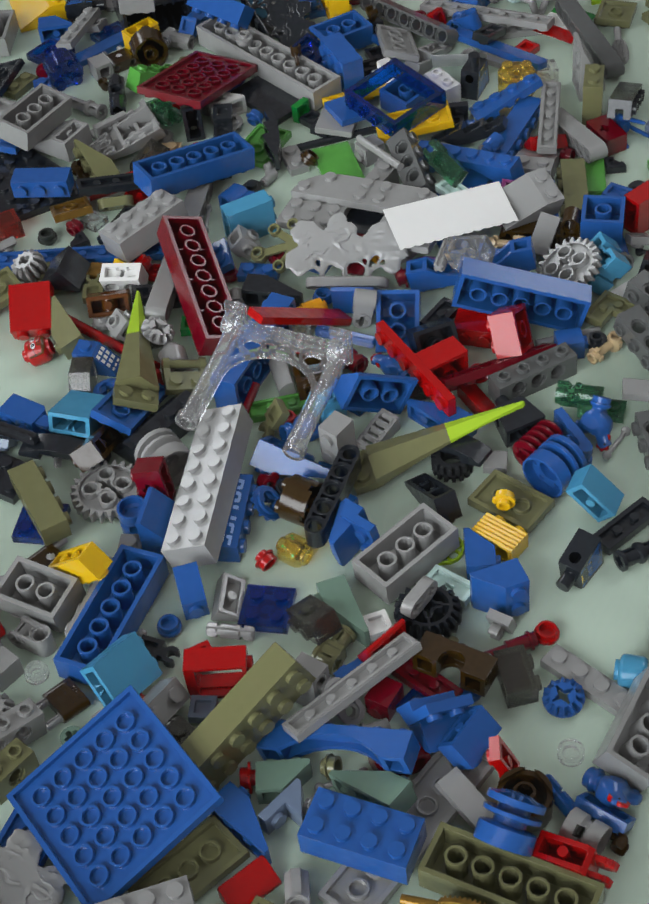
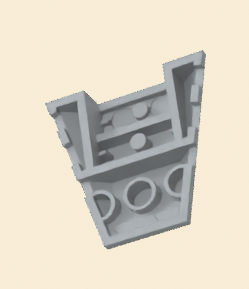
M142 99L139 102L140 106L135 111L133 109L129 110L126 113L127 118L120 123L119 121L114 123L111 132H104L89 146L115 160L150 146L167 135L151 109Z

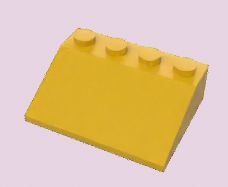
M9 0L12 10H15L21 33L38 29L39 17L55 15L67 20L65 0Z

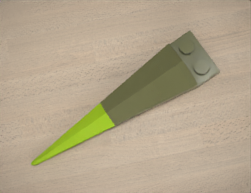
M136 291L113 388V405L157 412L159 407V384L150 341L141 332V325L145 316L140 292Z
M519 401L367 445L365 450L360 451L362 468L354 484L357 496L382 487L402 472L450 443L523 408L525 401Z

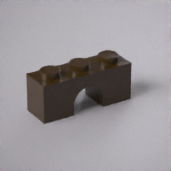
M426 630L419 641L422 650L413 656V669L437 678L439 673L445 668H458L461 670L460 688L485 697L498 675V658L490 653L476 650L464 643H458L440 634Z

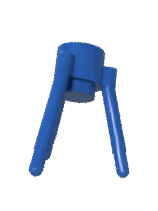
M621 113L615 119H612L626 133L631 129L649 138L648 133L630 124V122L645 125V121L635 118L622 120L623 114Z

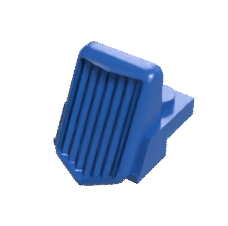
M347 498L339 504L329 536L330 548L338 564L345 566L360 549L364 551L380 538L376 525L368 520L364 508Z
M452 690L424 698H413L396 708V710L410 730L414 732L424 751L431 754L440 752L437 745L457 718L466 713L465 708L474 704L471 693L455 696Z

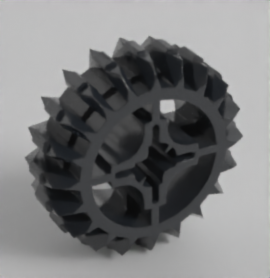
M445 584L437 587L432 599L415 619L400 613L401 604L411 589L406 587L405 594H399L398 601H395L394 619L396 622L401 618L405 620L407 634L420 641L426 630L440 634L448 639L452 636V633H457L458 625H461L462 607L458 596H454L453 589L447 590Z

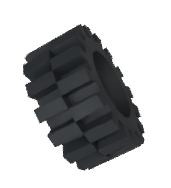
M441 451L431 454L434 476L437 475L439 480L444 478V482L448 483L449 479H452V483H456V479H459L461 482L464 480V476L468 478L470 473L473 472V465L464 464L460 461L457 463L444 462L448 459L460 460L458 455Z

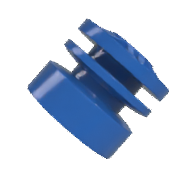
M554 434L523 462L522 470L525 478L535 490L551 498H558L567 489L574 472L587 466V461L582 450L574 441L566 436Z
M489 787L486 795L498 800V803L484 801L483 806L493 812L494 815L493 818L480 816L473 836L500 849L531 857L537 837L526 830L527 826L541 827L543 823L539 819L532 817L531 813L544 816L547 808L536 802L532 797L520 792Z

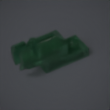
M155 98L146 102L160 125L173 126L174 123L182 121L180 110L177 107H173L171 101L164 102L159 98Z
M437 139L429 141L428 143L434 150L429 152L426 148L423 149V154L429 160L427 163L452 187L456 188L468 171L462 167L461 162Z
M558 380V387H556L555 403L561 406L578 408L577 418H581L586 411L592 409L590 400H592L593 395L604 396V387L585 385L580 382L572 385L570 381ZM612 399L611 408L607 409V413L613 422L623 423L627 401Z

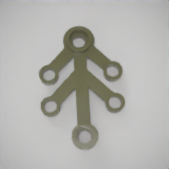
M291 218L287 222V227L290 231L294 228L291 227L292 224L298 222L296 218ZM273 223L268 227L269 234L272 237H278L285 243L268 248L254 247L251 251V258L255 263H266L269 256L285 252L283 257L275 260L272 265L273 269L281 274L286 270V253L296 248L298 244L294 242L290 234L284 232L278 224Z

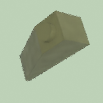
M54 295L51 297V336L56 342L53 346L60 356L64 353L67 359L70 360L78 340H85V338Z

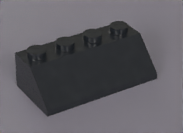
M187 390L173 396L157 412H154L145 419L130 436L126 435L112 452L135 465L134 453L137 444L147 433L154 429H171L181 439L197 426L200 413L204 410L202 399Z

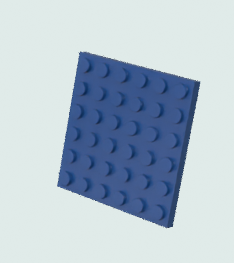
M131 685L6 795L81 904H95L121 896L225 801Z

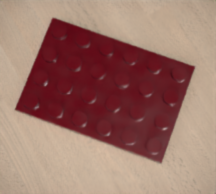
M194 51L138 85L137 93L148 98H159L164 102L171 101L177 105H187L193 109H202L258 71V64Z

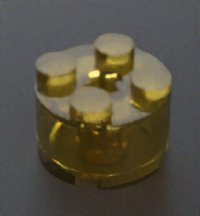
M507 60L502 62V66L498 70V92L506 89L512 83L523 80L525 76L534 74L535 69L531 61L512 62Z

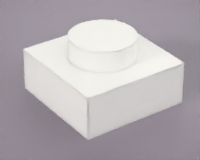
M385 609L363 616L369 629L370 642L376 640L392 626Z

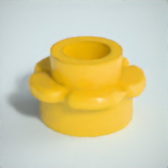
M507 489L497 490L492 498V502L496 504L499 510L507 511L516 504L515 494Z

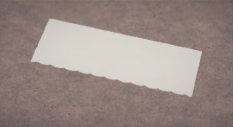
M499 181L383 210L400 251L404 248H412L424 243H432L444 238H452L464 233L480 231L483 228H491L493 226H500L503 223L519 221Z

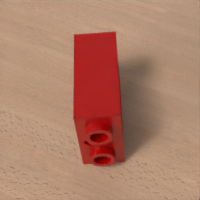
M246 645L184 649L183 674L190 695H211L224 698L254 665L253 655H248ZM236 669H242V672L214 673V674H201V673H200V672H206V671H221V670H236Z

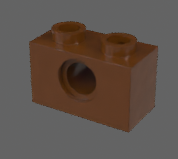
M130 288L89 293L86 297L89 318L111 316L116 308L122 311L127 309L132 312Z

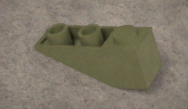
M74 139L73 154L76 159H80L83 171L85 173L88 172L90 178L120 174L112 159L83 142Z

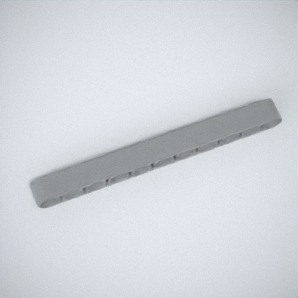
M213 183L188 189L184 204L189 216H201L202 220H204L207 211L206 206L212 197ZM164 256L146 303L144 316L145 319H149L150 316L155 319L160 317L161 320H167L168 323L177 297V291Z

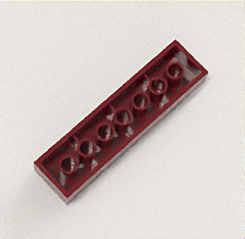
M163 215L157 236L198 355L226 356L231 350L233 343L241 336L243 328L202 217Z

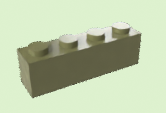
M584 158L560 159V167H556V179H560L557 181V187L565 198L560 208V217H563L564 210L569 206H575L582 211L583 196L588 195Z
M32 459L7 470L11 483L45 546L72 535L69 526L73 524L71 517L67 511H62L64 506L59 496L54 497L55 490L50 481H45L47 477L42 466L37 467Z

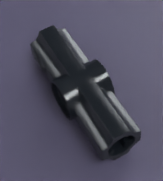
M112 74L111 78H109L108 93L110 113L115 115L123 110L126 112L127 100L124 77L119 74Z

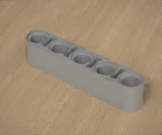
M559 108L558 134H566L568 146L575 149V153L579 157L584 158L588 164L607 157L608 148L605 142L565 109Z

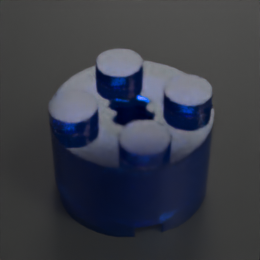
M57 48L48 54V58L43 62V69L51 84L58 91H64L67 87L80 85L83 82V67L72 50Z

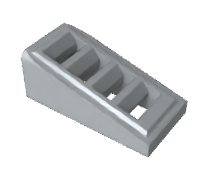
M382 408L357 438L356 446L360 450H365L367 445H371L366 442L367 440L374 444L390 439L400 429L399 417Z

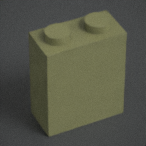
M596 63L585 64L582 105L583 125H586V121L602 116L605 65Z

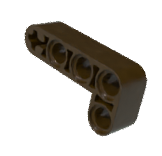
M569 206L564 210L562 222L559 224L550 249H555L556 243L562 245L564 239L568 243L571 237H574L575 240L580 237L582 211L579 208ZM537 221L508 231L501 225L500 239L513 240V235L532 237Z

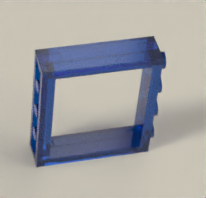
M393 58L344 91L346 106L390 137L403 127L408 131L412 130L447 106L446 91L396 58ZM392 78H395L425 98V100L395 120L363 99V97Z

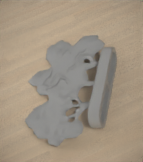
M340 211L329 218L327 228L324 230L317 226L314 221L300 220L295 224L290 234L298 246L286 253L285 268L291 269L292 273L297 277L303 276L310 269L318 271L319 276H312L306 279L307 289L316 290L320 287H326L331 290V287H374L378 290H384L389 288V279L382 276H372V272L382 267L385 272L396 274L400 270L401 261L408 257L409 254L407 253V248L400 251L392 230L385 220L372 225L364 236L357 235V227L352 222H347V217ZM374 256H379L376 265L372 264V267H370V260ZM363 259L367 260L366 265L363 263ZM317 260H320V266L316 265ZM382 260H385L384 265H380ZM350 263H360L365 268L364 275L348 276V265ZM333 265L342 270V276H325V272L328 266Z
M15 829L7 839L6 846H0V904H61L65 894L63 886L67 883L54 865L46 867L38 865L43 848L30 830Z

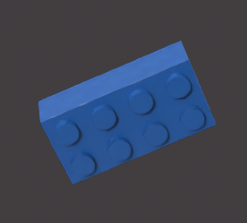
M318 786L297 837L301 852L408 885L427 833L425 818Z

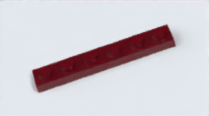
M541 343L533 346L521 356L498 360L496 358L439 377L438 379L450 392L455 391L459 385L477 383L476 379L479 378L488 379V376L557 345L556 343Z

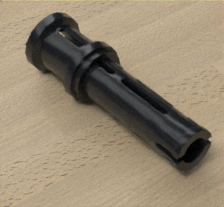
M649 541L644 543L635 542L625 550L614 551L613 559L618 569L625 572L628 570V567L634 564L645 563L649 557Z

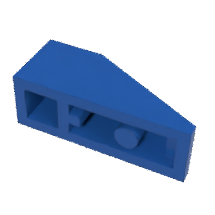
M414 399L407 401L408 417L425 428L473 415L471 412L456 406V414L448 417L433 402ZM477 430L467 435L473 437L475 434H477Z
M229 781L219 791L225 801L210 814V817L215 815L243 846L257 858L263 855L271 864L269 849L252 806L249 792L244 787H237Z

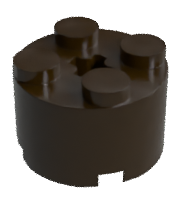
M143 26L133 34L129 45L137 65L151 66V64H157L162 66L168 59V47L159 30Z
M294 474L292 477L286 476L282 482L281 488L283 491L280 499L275 503L274 512L278 513L281 519L304 527V521L323 483L299 474Z
M525 767L513 768L501 776L497 789H510L532 797L536 802L547 808L544 816L531 813L532 817L543 822L542 826H527L526 830L535 833L543 829L551 821L553 813V787L548 777L539 770H525Z

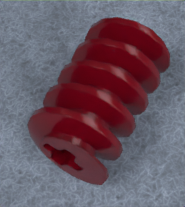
M546 419L541 420L513 444L512 450L515 459L519 464L523 465V462L551 435H563V432L554 422Z

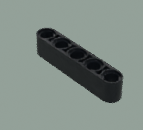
M348 444L341 447L304 521L306 542L312 548H320L327 543L339 504L345 498L348 499L361 472L360 450L355 445Z

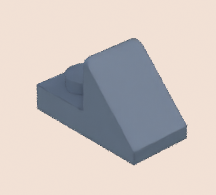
M298 778L258 814L260 827L268 835L275 829L281 828L286 822L287 817L291 818L301 827L304 820V794L301 781Z

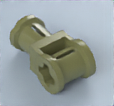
M344 624L338 625L334 636L331 639L325 637L322 643L314 648L311 656L327 664L329 674L334 676L333 673L342 666L343 661L347 657L346 648L357 639L356 633Z

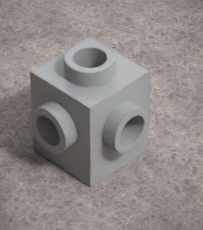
M239 224L227 237L230 251L236 256L244 257L248 260L251 259L252 249L261 246L258 233Z
M118 308L114 310L105 324L110 331L111 337L125 342L131 311L127 309L122 311Z

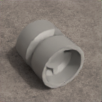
M575 807L565 818L558 835L588 844L597 850L598 855H601L611 837L612 827L598 819L591 821L590 814Z

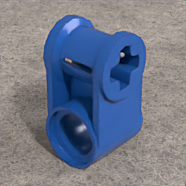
M470 8L455 12L452 19L446 25L456 30L465 28L470 31H476L482 27V22L476 8Z

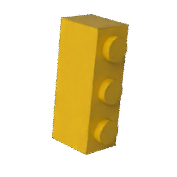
M91 541L59 552L48 567L79 578L81 584H90L92 581H101L109 573L108 567L113 561Z

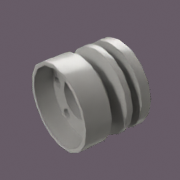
M158 428L147 433L139 441L135 448L134 457L136 461L137 458L164 456L174 487L176 488L181 483L190 450L171 429Z

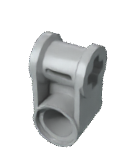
M355 288L352 306V323L355 327L364 329L371 325L373 311L376 307L377 290Z
M26 615L21 617L20 624L14 631H10L7 634L9 641L16 647L30 651L39 657H48L57 649V644L49 626L37 622Z

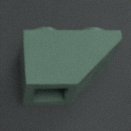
M293 757L282 760L266 759L264 761H255V791L258 803L270 804L296 778L301 781L302 786L313 777L310 758Z

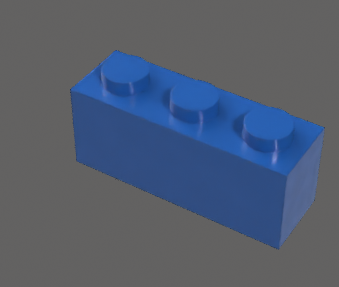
M71 167L15 168L10 181L14 198L70 197L75 183Z

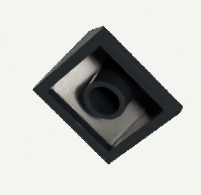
M67 246L52 259L42 281H50L54 290L80 292L86 275L90 271L91 263L70 246Z

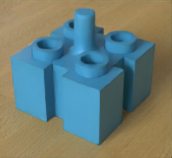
M599 231L590 242L593 241L601 252L600 255L603 259L600 263L602 267L597 268L600 273L593 275L595 281H589L588 285H592L594 293L601 295L605 290L608 291L614 286L613 280L615 278L621 279L632 266L627 258L621 254L622 250L617 242Z

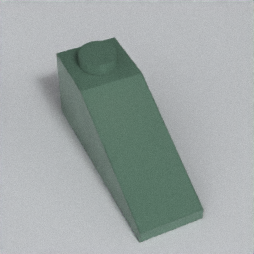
M345 575L316 583L317 594H314V599L318 609L322 608L325 616L337 626L344 624L350 627L356 633V640L365 647H368L371 644L369 629Z
M331 770L328 774L336 792L405 813L418 799L413 789V782L405 775L399 776L391 771Z

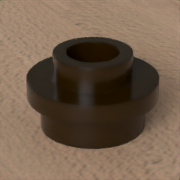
M310 149L302 151L300 154L302 157L301 161L309 167L311 165L316 166L319 159L318 155Z

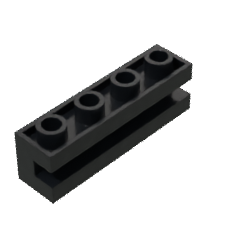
M619 82L609 97L607 118L615 119L618 112L623 110L622 120H631L632 116L636 115L637 110H639L642 101H644L645 90H642V84Z

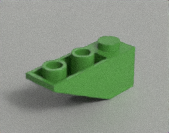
M143 64L130 66L126 87L137 93L138 85L168 68L171 64H165V66L151 64V66Z

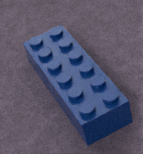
M235 131L132 162L134 183L148 197L159 189H163L170 194H178L181 191L194 189L197 186L213 183L216 180L229 178L232 175L254 169L255 148Z
M463 257L453 289L452 306L491 314L500 307L525 303L530 324L557 330L581 328L591 305L592 285Z
M271 292L268 298L263 301L261 307L296 308L295 298ZM252 318L248 326L243 329L238 340L233 343L231 350L222 358L221 364L216 371H213L211 374L210 382L212 383L213 397L217 408L243 404L252 382H257L261 386L271 371L269 367L270 359L275 355L283 354L294 338V325H261Z
M123 544L120 545L112 558L113 562L108 567L109 573L98 582L53 658L59 677L65 679L69 677L72 681L89 685L80 673V670L122 635L133 631L137 633L170 574L164 555Z

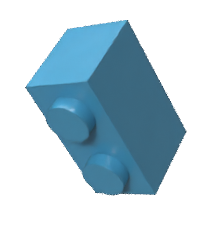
M592 464L576 470L565 491L597 522L615 516L624 497V494Z

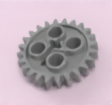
M571 237L568 243L564 239L562 245L555 244L556 248L554 250L549 248L550 254L543 255L545 260L538 262L540 268L535 270L539 274L588 284L589 281H595L593 275L600 273L597 268L602 267L600 261L603 258L593 241L590 242L588 238L583 240L581 237L575 240L574 237Z
M104 460L102 466L96 464L95 468H90L87 470V473L80 472L81 479H74L75 485L71 486L72 493H70L74 509L77 510V514H82L84 519L90 517L91 522H95L99 518L101 524H103L105 519H109L110 523H113L114 517L119 519L116 510L117 504L127 496L137 495V487L135 482H132L130 476L133 464L131 463L126 466L125 461H122L118 465L116 460L108 464L107 460Z

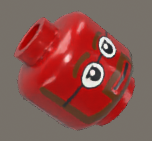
M44 336L28 340L24 344V351H22L23 358L27 363L30 362L35 367L50 362L53 359V354L56 353L54 344L50 338L46 339Z

